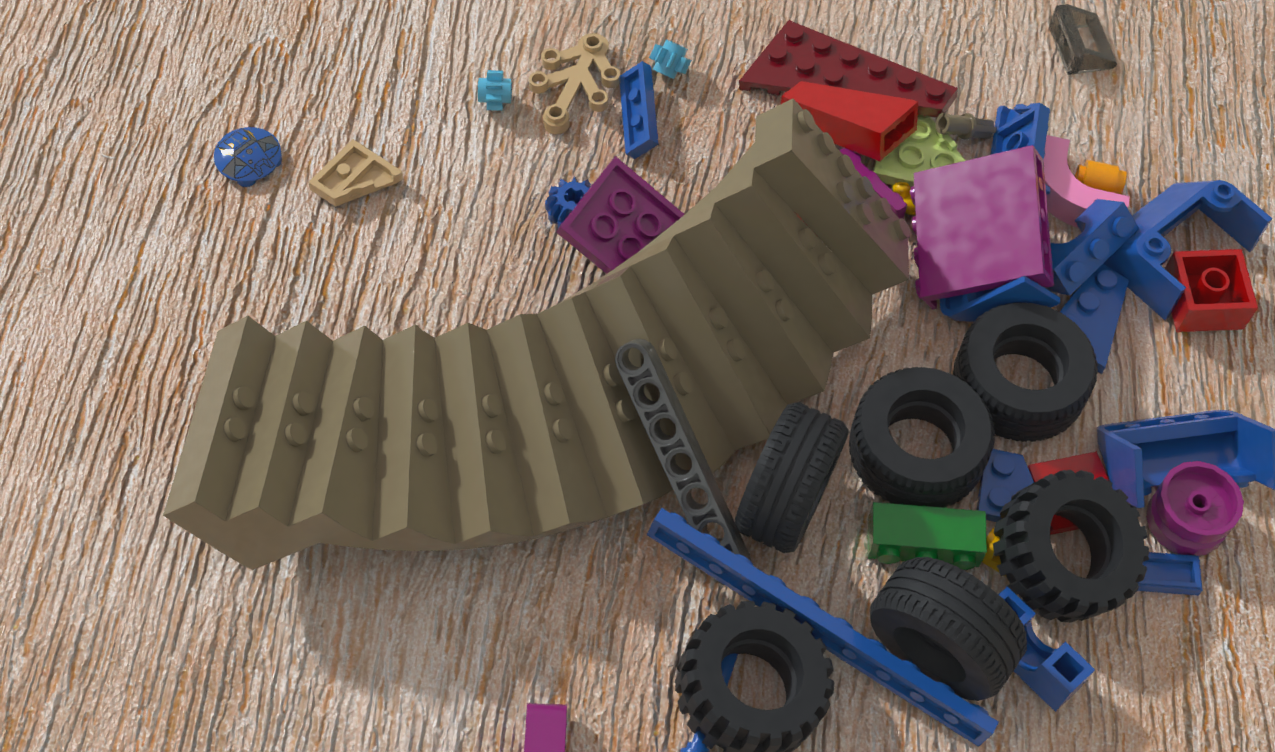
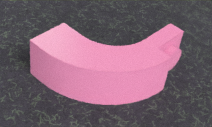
M1050 135L1046 136L1043 162L1045 184L1050 187L1051 191L1050 194L1046 195L1048 212L1059 220L1078 228L1074 220L1097 199L1124 202L1127 208L1129 207L1130 196L1094 189L1077 180L1071 173L1067 163L1070 140Z

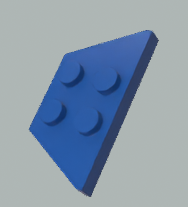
M1031 103L1028 106L1017 104L1014 109H1009L1006 106L998 107L995 121L997 129L993 135L990 155L1033 145L1044 159L1050 109L1042 103Z

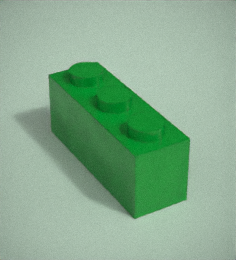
M873 502L868 516V559H877L884 564H894L917 557H929L942 560L962 570H969L979 567L987 553L986 511Z

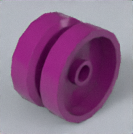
M1201 461L1183 462L1169 471L1148 502L1146 519L1150 532L1157 541L1173 553L1203 556L1217 549L1235 527L1242 516L1244 500L1237 483L1227 472L1216 465Z

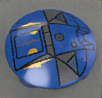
M256 127L240 128L229 132L218 142L214 150V162L218 171L223 176L237 181L242 187H250L257 180L266 177L276 167L281 165V147L276 137L264 129Z

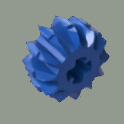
M574 176L569 183L560 179L558 187L551 186L549 197L545 201V209L547 210L550 224H557V227H560L591 187L588 179L579 183Z

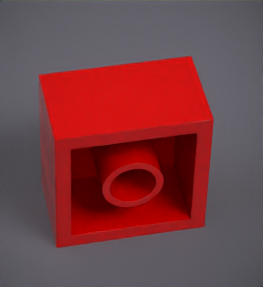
M1242 249L1173 252L1165 270L1186 287L1172 312L1176 332L1244 330L1258 309Z

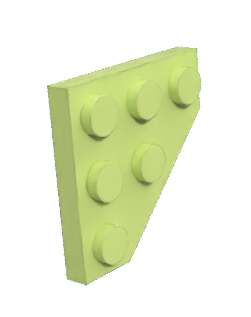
M918 115L917 130L881 161L876 160L873 172L885 184L894 185L896 182H906L911 188L914 186L913 173L966 160L958 152V145L949 134L937 132L936 123L931 117Z

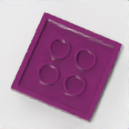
M615 156L563 221L556 233L607 274L638 253L685 214Z

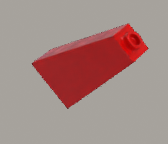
M800 81L781 96L780 104L794 99L803 110L807 109L813 116L815 124L823 133L827 132L832 137L834 144L878 161L884 159L917 130L918 101L803 81Z

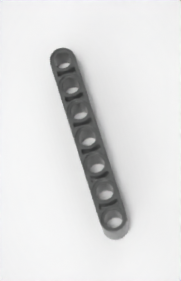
M635 339L624 344L616 353V366L689 525L702 534H709L707 530L708 523L713 522L721 525L724 530V537L716 538L721 546L734 554L743 555L751 561L746 545L734 524L735 521L654 346L645 339ZM631 348H636L643 354L644 363L642 367H636L629 361L628 354ZM646 383H652L658 387L660 391L658 401H651L646 397L644 393ZM662 418H669L674 422L676 426L675 435L670 436L663 433L660 428V420ZM685 453L692 460V469L684 470L680 468L676 463V454ZM692 488L703 489L708 495V503L699 504L694 501L691 494Z

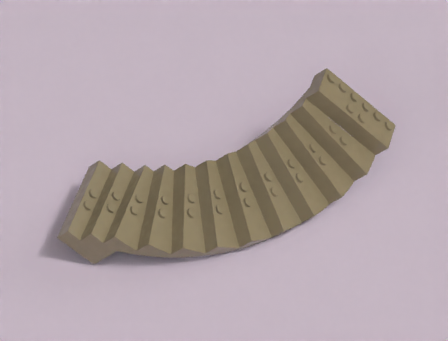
M791 99L756 116L755 143L720 183L678 221L638 253L593 284L538 314H520L487 330L466 323L436 338L415 324L384 340L366 326H362L333 341L308 321H304L275 336L249 316L219 330L163 516L226 556L254 570L318 543L392 551H445L518 543L589 525L664 496L672 491L673 488L616 366L615 357L618 349L635 339H645L654 346L713 474L729 459L734 451L768 439L788 404L825 391L834 352L870 339L872 295L909 280V226L903 218L899 219L892 211L887 199L881 198L875 192L870 180L866 176L862 177L854 168L850 157L846 154L843 155L837 149L832 137L827 132L823 133L815 124L811 113L807 109L803 110L794 99ZM631 348L628 354L629 361L636 367H642L644 363L643 354L640 350ZM646 383L644 387L646 397L651 401H658L660 398L658 387L652 383ZM662 418L660 420V428L663 433L670 436L675 435L676 426L674 422L669 418ZM677 453V465L684 470L692 469L691 458L685 453Z

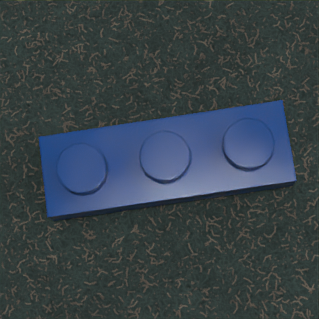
M641 61L620 75L625 153L633 159L659 145L652 69L644 61Z

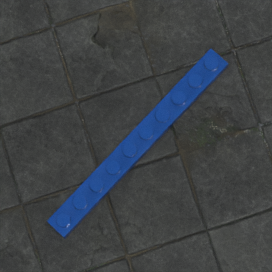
M661 508L654 518L647 536L747 600L754 601L758 607L764 601L775 604V610L782 613L785 609L796 614L794 619L801 624L806 621L814 629L811 635L815 640L821 638L827 651L979 747L993 735L999 721L989 716L983 707L965 701L956 695L950 686L932 680L921 673L920 669L912 662L901 660L891 654L879 641L866 638L855 631L846 620L835 618L822 610L813 599L800 596L787 588L780 578L765 574L754 567L753 563L745 556L732 553L721 546L720 542L712 535L702 534L688 525L682 516L676 513H669Z

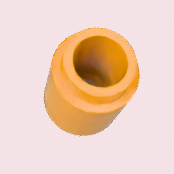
M1087 159L1084 166L1078 165L1074 177L1091 188L1122 194L1127 172L1119 170V166Z

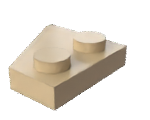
M352 139L308 183L311 191L336 207L401 182L403 180V173L400 169Z

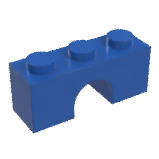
M1103 199L1095 200L1074 220L1081 231L1079 236L1066 243H1050L1054 286L1046 287L1047 290L1070 296L1139 229L1124 202Z
M1006 587L998 595L1016 612L1023 623L1027 638V651L1013 672L1056 712L1083 686L1095 669L1067 642H1064L1058 649L1045 645L1032 629L1031 622L1036 613L1009 587Z

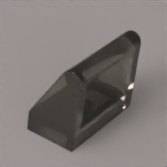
M1069 4L1056 6L1049 29L1067 75L1109 70L1116 67L1117 61L1098 15ZM1089 27L1098 52L1085 48L1078 28Z

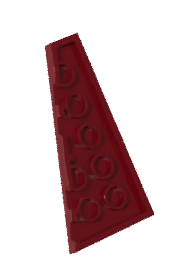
M790 20L787 21L739 80V90L751 91L752 87L767 89L768 94L780 95L781 91L787 92L800 81L912 99L918 101V115L935 118L941 113H946L957 98L958 92L957 87Z

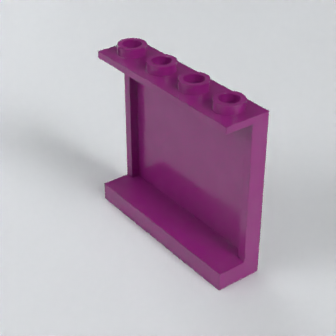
M1033 145L913 173L914 186L910 188V195L915 206L916 216L912 218V228L917 236V247L914 248L913 254L915 263L919 268V279L915 281V288L919 299H922L932 310L937 309L938 299L999 288L1023 276L1028 277L1044 288L1054 286L1044 162Z

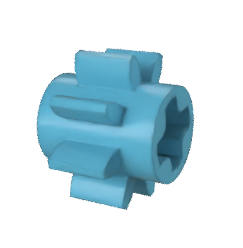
M668 39L665 40L663 46L655 44L649 56L650 59L655 60L653 69L675 79L677 72L686 74L692 61L685 57L688 49Z
M488 70L487 78L478 79V102L487 103V110L502 111L503 103L512 102V79L503 78L504 71Z

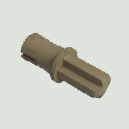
M941 113L937 117L935 125L938 133L958 135L964 140L971 137L990 139L997 129L994 127L993 120L975 118L970 113H965L961 116Z

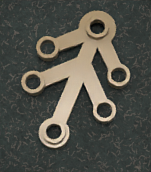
M596 33L586 34L579 39L577 46L560 52L555 48H548L542 52V66L547 70H555L563 63L579 59L576 65L548 75L544 72L536 71L529 76V88L536 94L544 93L548 88L567 82L556 104L550 105L543 113L544 128L547 132L557 135L568 130L570 126L568 109L581 85L589 98L591 110L602 112L608 108V94L598 88L589 72L591 65L595 64L601 73V83L603 86L615 88L620 84V70L615 66H611L606 57L609 51V43L604 36ZM542 81L543 83L536 84L535 82ZM597 99L603 100L601 102H595V100Z

